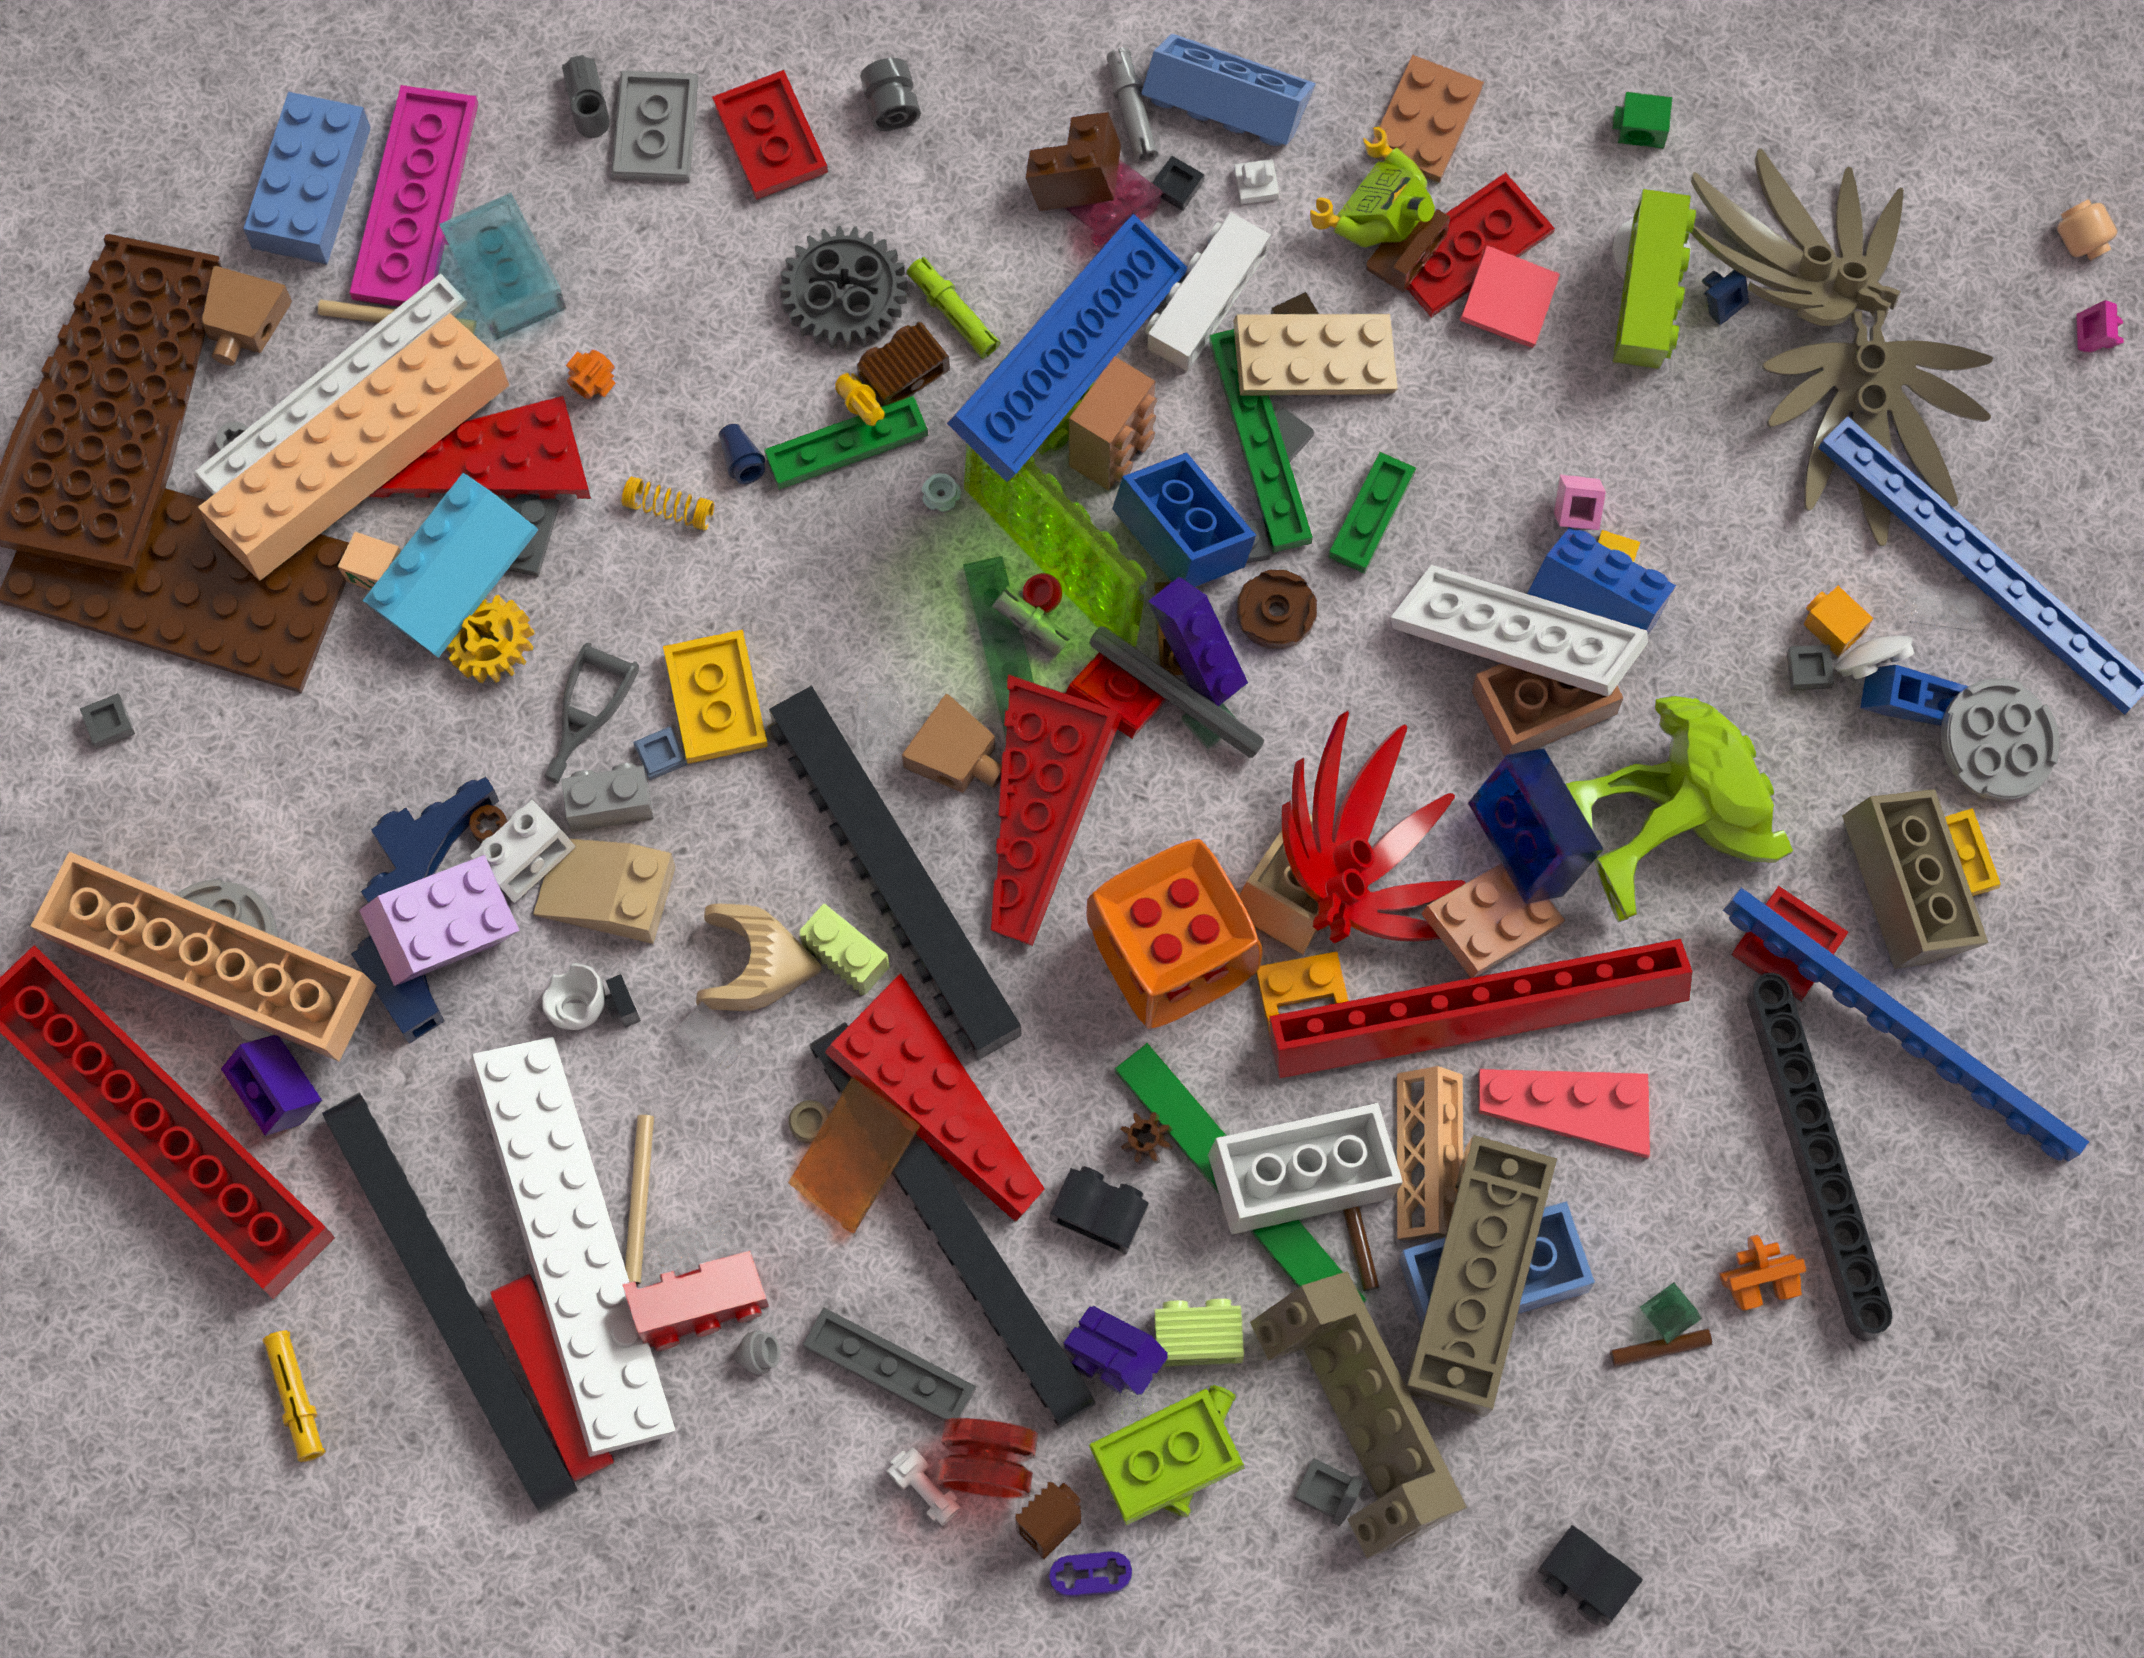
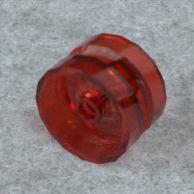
M973 1418L947 1419L944 1421L941 1443L947 1450L955 1454L939 1459L936 1484L943 1488L968 1494L1006 1499L1028 1498L1031 1492L1033 1472L1019 1463L1035 1458L1038 1433L1019 1425Z

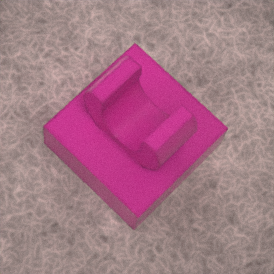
M2104 300L2076 314L2078 350L2094 352L2103 347L2110 349L2124 343V338L2118 337V326L2123 324V320L2117 316L2116 303Z

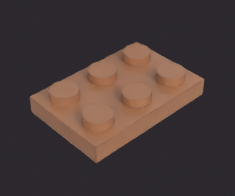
M1412 55L1379 126L1386 133L1389 147L1391 149L1398 148L1418 165L1426 178L1440 183L1481 94L1484 82ZM1374 137L1372 144L1379 143L1380 141ZM1384 157L1376 158L1385 161Z
M1516 856L1511 857L1432 902L1421 913L1470 978L1480 975L1548 935L1565 921Z

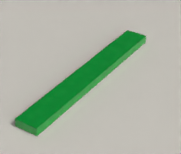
M1146 1043L1115 1068V1073L1150 1114L1155 1112L1159 1115L1158 1123L1160 1126L1170 1125L1172 1127V1131L1168 1133L1170 1138L1219 1194L1208 1154L1215 1139L1227 1135L1151 1046ZM1299 1220L1249 1230L1298 1288L1302 1285L1343 1273ZM1357 1289V1291H1358V1293H1359L1361 1299H1362L1363 1302L1365 1303V1302H1366V1298H1365V1297L1360 1293V1291Z

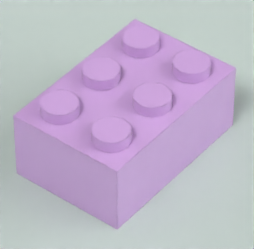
M485 855L381 894L359 910L394 986L494 947L520 931Z

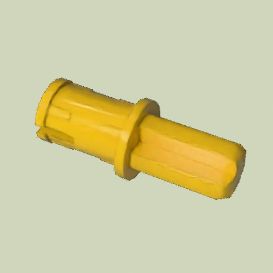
M844 373L837 378L835 382L836 392L845 399L846 408L852 414L859 415L870 426L876 425L877 420H883L885 412L876 401V395L871 387L862 384L854 373H851V377L849 373Z

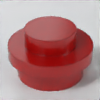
M1040 573L1034 575L1024 584L1023 600L1035 609L1039 606L1045 611L1044 614L1053 611L1061 602L1062 586L1050 574Z

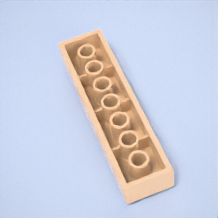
M449 313L198 506L208 528L259 581L509 387L510 385L500 358Z
M69 852L31 924L33 929L49 941L338 1062L376 988V985L363 972L72 852Z

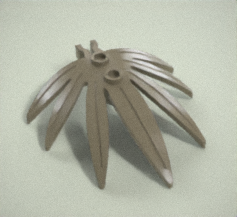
M1759 148L1757 150L1755 166L1764 196L1782 227L1801 250L1750 215L1699 174L1693 172L1691 183L1709 212L1737 243L1764 264L1723 245L1705 234L1695 225L1692 235L1708 251L1729 267L1756 282L1780 290L1765 289L1750 282L1748 290L1773 304L1798 310V317L1821 326L1841 324L1849 319L1856 309L1870 312L1872 316L1878 310H1885L1886 319L1889 309L1893 310L1896 307L1901 291L1889 286H1882L1879 281L1888 266L1897 239L1903 205V188L1896 190L1884 208L1871 234L1866 254L1863 256V223L1858 190L1852 167L1849 166L1845 169L1836 205V237L1841 257L1837 258L1815 222L1763 149Z
M1878 310L1873 313L1874 324L1869 329L1870 341L1867 340V326L1862 322V311H1854L1851 314L1852 328L1856 331L1853 343L1806 345L1776 355L1762 364L1764 371L1778 375H1798L1822 368L1821 372L1801 383L1780 402L1767 421L1769 428L1779 426L1798 417L1816 404L1832 387L1837 389V393L1821 420L1808 460L1804 490V507L1807 511H1811L1814 508L1835 465V462L1818 447L1848 416L1849 412H1852V420L1892 454L1887 411H1890L1899 439L1920 476L1949 505L1955 507L1959 504L1942 455L1924 421L1901 387L1903 385L1907 386L1921 399L1949 414L1973 421L1986 422L1991 418L1990 413L1974 399L1947 381L1918 369L1916 366L1941 371L1967 370L1990 364L1993 361L1992 356L1968 348L1939 342H1885L1881 331L1885 320V310ZM1856 481L1860 501L1876 543L1879 546H1884L1887 543L1891 511Z

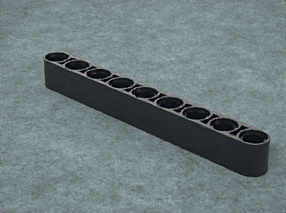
M1765 973L1759 976L1748 992L1747 1006L1846 1325L1855 1338L1862 1341H1872L1878 1338L1891 1325L1893 1315L1790 985L1779 974ZM1759 990H1771L1775 993L1778 1003L1769 1004L1764 1002L1759 996ZM1774 1028L1784 1030L1788 1033L1790 1042L1783 1044L1777 1042L1771 1035V1030ZM1783 1069H1796L1800 1072L1803 1082H1790L1786 1079ZM1799 1107L1809 1109L1815 1117V1122H1802L1796 1115V1109ZM1811 1147L1822 1149L1827 1156V1163L1819 1164L1814 1162L1809 1156L1808 1149ZM1826 1187L1834 1189L1840 1196V1203H1827L1821 1195V1189ZM1843 1228L1850 1232L1853 1239L1852 1245L1840 1244L1834 1236V1229ZM1847 1269H1857L1863 1273L1866 1282L1865 1286L1858 1287L1853 1285L1847 1278ZM1860 1310L1872 1311L1878 1318V1327L1870 1328L1865 1326L1860 1319Z

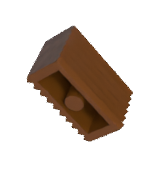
M917 322L915 326L906 325L900 328L892 336L889 343H886L882 348L873 347L867 350L857 364L859 380L862 384L868 385L874 390L876 401L880 407L911 397L950 370L948 354L922 322Z
M1047 1482V1488H1041V1495H1035L1034 1501H1028V1507H1022V1513H1015L1016 1532L1045 1559L1081 1524V1506L1079 1505L1081 1499L1064 1482L1059 1487L1054 1482Z

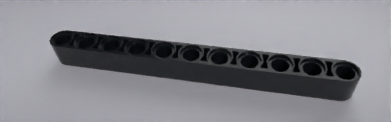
M845 1022L809 1044L816 1059L819 1057L825 1067L824 1072L838 1093L842 1092L848 1102L846 1103L847 1107L861 1127L864 1126L870 1136L868 1139L883 1162L885 1160L888 1162L893 1171L891 1174L904 1194L911 1197L915 1204L914 1209L927 1229L934 1232L938 1239L937 1244L952 1266L955 1265L960 1272V1279L975 1301L978 1300L985 1311L983 1314L998 1337L1002 1336L1008 1346L1006 1349L1021 1372L1025 1371L1032 1382L1030 1386L1045 1409L1048 1407L1055 1417L1053 1420L1059 1428L1096 1405L1092 1394L926 1142L825 1053L831 1043L848 1027Z
M359 1092L322 1112L333 1136L538 1512L544 1511L577 1492L578 1489L575 1483L572 1482L563 1461L549 1440L547 1432L534 1408L531 1407L522 1386L509 1367L505 1355L486 1325L481 1311L468 1292L464 1280L454 1262L450 1259L446 1251L447 1249L435 1227L428 1219L423 1205L409 1184L406 1174L387 1144L388 1141L369 1111L368 1105L361 1093Z

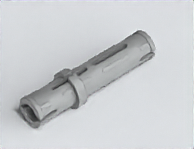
M1118 48L1122 61L1121 64H1119L1115 50L1110 51L1106 55L1114 80L1112 91L1114 97L1120 101L1134 154V161H1146L1143 146L1146 148L1149 159L1152 160L1157 158L1159 153L1141 96L1143 90L1142 81L1136 77L1131 59V51L1128 48Z

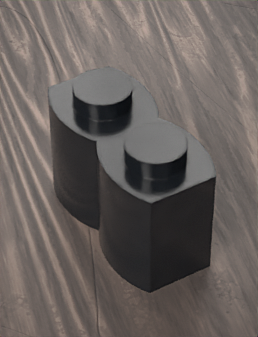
M1082 1166L1080 1171L1070 1168L1050 1212L1049 1220L1127 1254L1148 1209L1149 1202L1142 1199L1144 1193L1133 1186L1123 1183L1120 1184L1119 1188L1111 1186L1103 1181L1105 1178L1103 1174L1092 1168Z
M1573 1525L1570 1526L1538 1569V1572L1544 1576L1541 1583L1549 1591L1560 1598L1565 1593L1580 1604L1577 1607V1611L1595 1625H1599L1602 1621L1609 1626L1643 1581L1631 1568L1608 1553L1597 1542Z

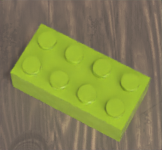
M1649 189L1642 190L1633 215L1612 362L1660 369L1664 359H1671L1672 351L1676 349L1679 325L1672 324L1673 320L1676 321L1678 311L1682 309L1685 287L1678 286V283L1682 282L1683 274L1687 272L1690 248L1684 247V244L1688 242L1689 233L1692 234L1696 216V210L1689 209L1690 195Z

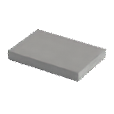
M621 71L611 170L612 179L690 182L699 83L698 74Z

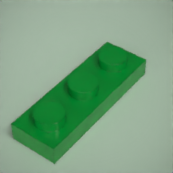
M1379 452L1329 551L1328 558L1361 573H1366L1415 475L1416 467Z

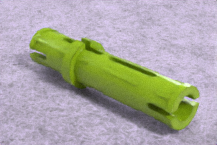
M926 257L917 259L909 266L906 274L927 296L926 301L933 308L937 307L981 359H985L987 355L989 356L999 348L1001 341L990 332L979 317L955 292V285L950 280H945L940 276Z

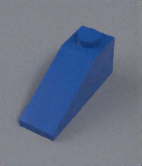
M1900 665L1877 667L1878 670L1865 677L1860 708L1889 717L1942 726L1943 717L1950 702L1968 686Z

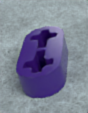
M1108 1551L1067 1555L1053 1563L1050 1569L1049 1580L1054 1591L1063 1597L1072 1598L1113 1594L1123 1591L1129 1585L1132 1578V1566L1128 1558L1119 1552ZM1111 1560L1116 1561L1117 1567L1124 1568L1126 1572L1118 1577L1117 1584H1110L1108 1577L1105 1576L1093 1577V1571L1107 1569V1561ZM1065 1565H1072L1074 1572H1088L1089 1578L1075 1580L1074 1588L1069 1589L1066 1588L1064 1581H1057L1056 1575L1063 1573Z

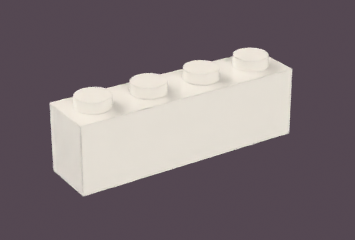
M1230 212L1223 224L1217 222L1207 238V243H1209L1202 254L1197 252L1191 259L1186 273H1188L1186 279L1182 284L1175 283L1166 299L1167 307L1162 314L1155 313L1149 321L1145 333L1148 335L1147 349L1188 372L1208 343L1209 335L1214 334L1269 252L1271 234Z

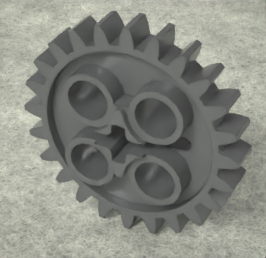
M838 226L836 236L830 237L825 229H822V240L818 242L810 235L807 236L808 248L805 249L796 245L794 248L797 259L787 257L785 261L786 268L789 271H781L780 273L781 282L784 284L779 287L780 296L785 299L782 301L784 313H790V324L792 326L800 324V333L803 337L813 331L814 344L818 345L824 337L828 338L830 349H834L838 340H843L846 349L850 350L852 339H858L859 343L864 347L866 346V335L868 334L880 340V327L892 330L893 321L890 316L901 318L902 308L899 304H907V294L903 291L908 289L907 277L903 276L905 274L904 263H896L898 261L896 249L886 252L887 240L885 239L874 244L872 231H869L864 238H860L858 228L855 226L850 235H844L842 227ZM827 263L837 265L832 270L820 269L822 265ZM864 270H872L876 272L874 275L869 277H863L859 275V273ZM843 284H846L845 289L840 290ZM819 298L829 300L827 304L822 306L812 304L814 300ZM856 305H865L868 307L865 311L862 312H854L850 310L853 306Z

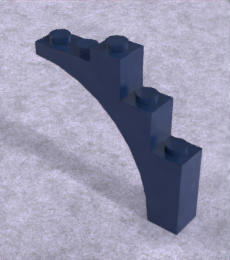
M486 776L478 781L470 780L458 788L456 795L443 803L435 802L422 811L421 817L414 820L407 808L399 812H389L378 820L377 826L372 828L371 831L395 870L390 873H380L367 883V888L361 891L367 903L381 894L436 873L452 844L470 826V818L474 811L481 806H494L499 802L495 789ZM371 935L358 944L357 950L351 953L352 957L361 971L376 985L374 991L409 1044L445 1022L430 993L426 974L394 986Z

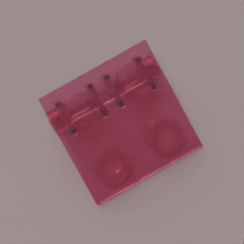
M1119 159L1114 201L1066 207L1064 209L1094 231L1090 234L1091 239L1096 246L1101 247L1133 213L1140 220H1143L1151 213L1156 212L1157 205L1161 203L1159 196L1163 194V191Z

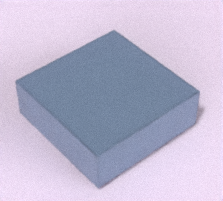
M671 726L633 742L649 780L688 765Z

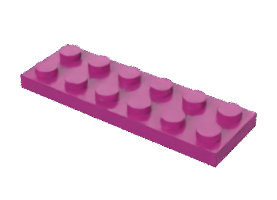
M400 85L349 292L352 300L399 307L438 276L479 105L477 96Z

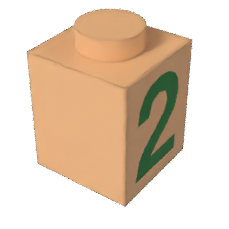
M354 532L338 568L343 577H345L346 582L371 590L401 550L399 546Z

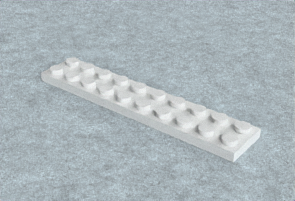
M551 1037L472 1054L470 1063L589 1457L672 1436L676 1430L649 1343H643L637 1332L622 1284L629 1283V1279L554 1038Z

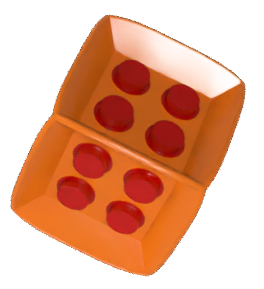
M1193 839L1177 844L1128 868L1102 884L1087 899V923L1092 930L1099 952L1131 1009L1147 1029L1174 1022L1215 1001L1242 985L1259 970L1262 959V945L1258 939L1253 922L1217 858L1201 839Z

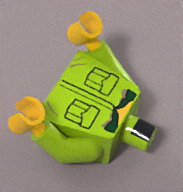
M1380 127L1373 128L1374 135L1380 141L1379 143H1369L1365 138H1363L1369 156L1373 158L1384 157L1385 161H1378L1337 215L1333 214L1332 202L1323 197L1316 199V208L1320 213L1310 210V220L1313 227L1322 230L1331 226L1335 228L1334 233L1365 248L1382 242H1401L1405 240L1419 221H1429L1435 211L1433 198L1426 189L1427 180L1415 162L1398 148L1391 149L1389 147L1386 133Z

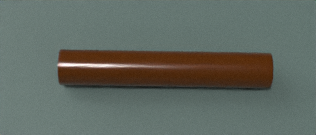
M1360 1207L1344 1209L1343 1213L1363 1292L1378 1289L1380 1286Z
M1707 1328L1610 1350L1613 1366L1617 1367L1711 1346L1713 1341L1710 1330Z

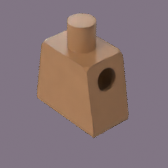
M214 266L202 317V326L208 338L217 341L212 358L224 365L233 366L241 348L261 353L291 305L292 300L286 286Z
M948 694L943 696L902 754L903 767L907 770L962 793L965 792L974 777L995 788L1001 781L1002 769L1000 763L989 757L995 749L994 735Z

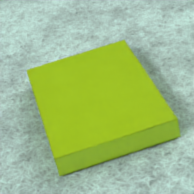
M1207 1388L1088 1444L1126 1526L1245 1469L1244 1463Z

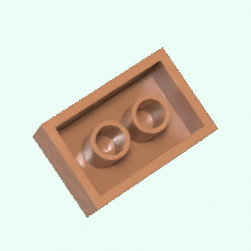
M1113 357L1069 418V467L1108 491L1116 481L1121 482L1122 476L1131 472L1133 467L1131 460L1138 450L1144 453L1155 437V432L1153 431V424L1156 420L1154 407L1157 403V398H1155V380L1119 358Z
M1503 663L1477 673L1472 687V693L1506 761L1617 715L1624 698L1618 686L1607 697Z

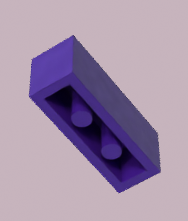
M1178 577L1148 600L1190 687L1217 706H1220L1248 683L1206 594Z

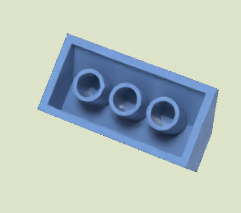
M1172 33L1153 51L1141 95L1150 97L1151 102L1157 106L1164 108L1175 106L1187 110V115L1194 119L1208 121L1210 118L1224 123L1223 127L1231 132L1245 133L1247 131L1260 136L1259 139L1268 145L1281 146L1282 144L1287 145L1293 139L1316 83Z

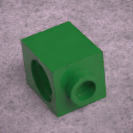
M1626 92L1622 106H1615L1612 129L1619 130L1618 143L1664 149L1669 134L1673 97Z

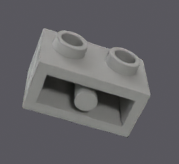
M625 763L614 766L612 771L595 773L592 770H581L572 773L569 778L561 779L566 818L572 832L654 819L649 783L644 766L636 767L635 764Z

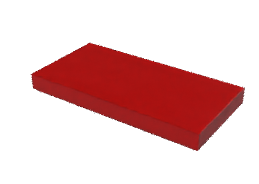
M1505 172L1446 213L1450 216L1447 236L1408 286L1407 290L1432 318L1470 291L1486 246L1515 257H1520L1553 234L1555 228Z

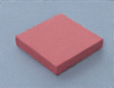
M1486 246L1459 320L1533 348L1536 345L1560 274Z

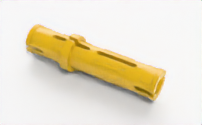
M288 1330L277 1331L265 1336L262 1341L267 1350L285 1414L282 1415L283 1424L290 1428L298 1461L306 1462L319 1458L326 1453L315 1423V1418L318 1414L316 1407L309 1403L302 1374L290 1339V1332Z

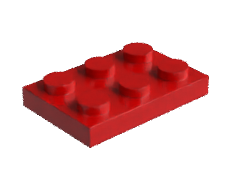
M784 70L712 96L713 105L756 200L828 173L827 163Z

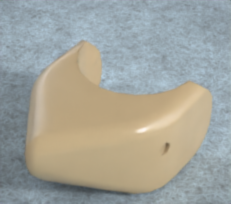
M711 904L705 907L704 920L711 925L733 930L744 937L751 946V954L748 965L743 973L728 985L697 991L696 1004L698 1007L707 1010L730 1011L760 1009L776 1002L821 972V964L767 911L756 906L739 904Z

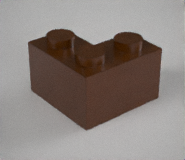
M1109 112L1071 117L1067 145L1044 147L1029 151L1025 178L1039 211L1114 201L1121 143Z

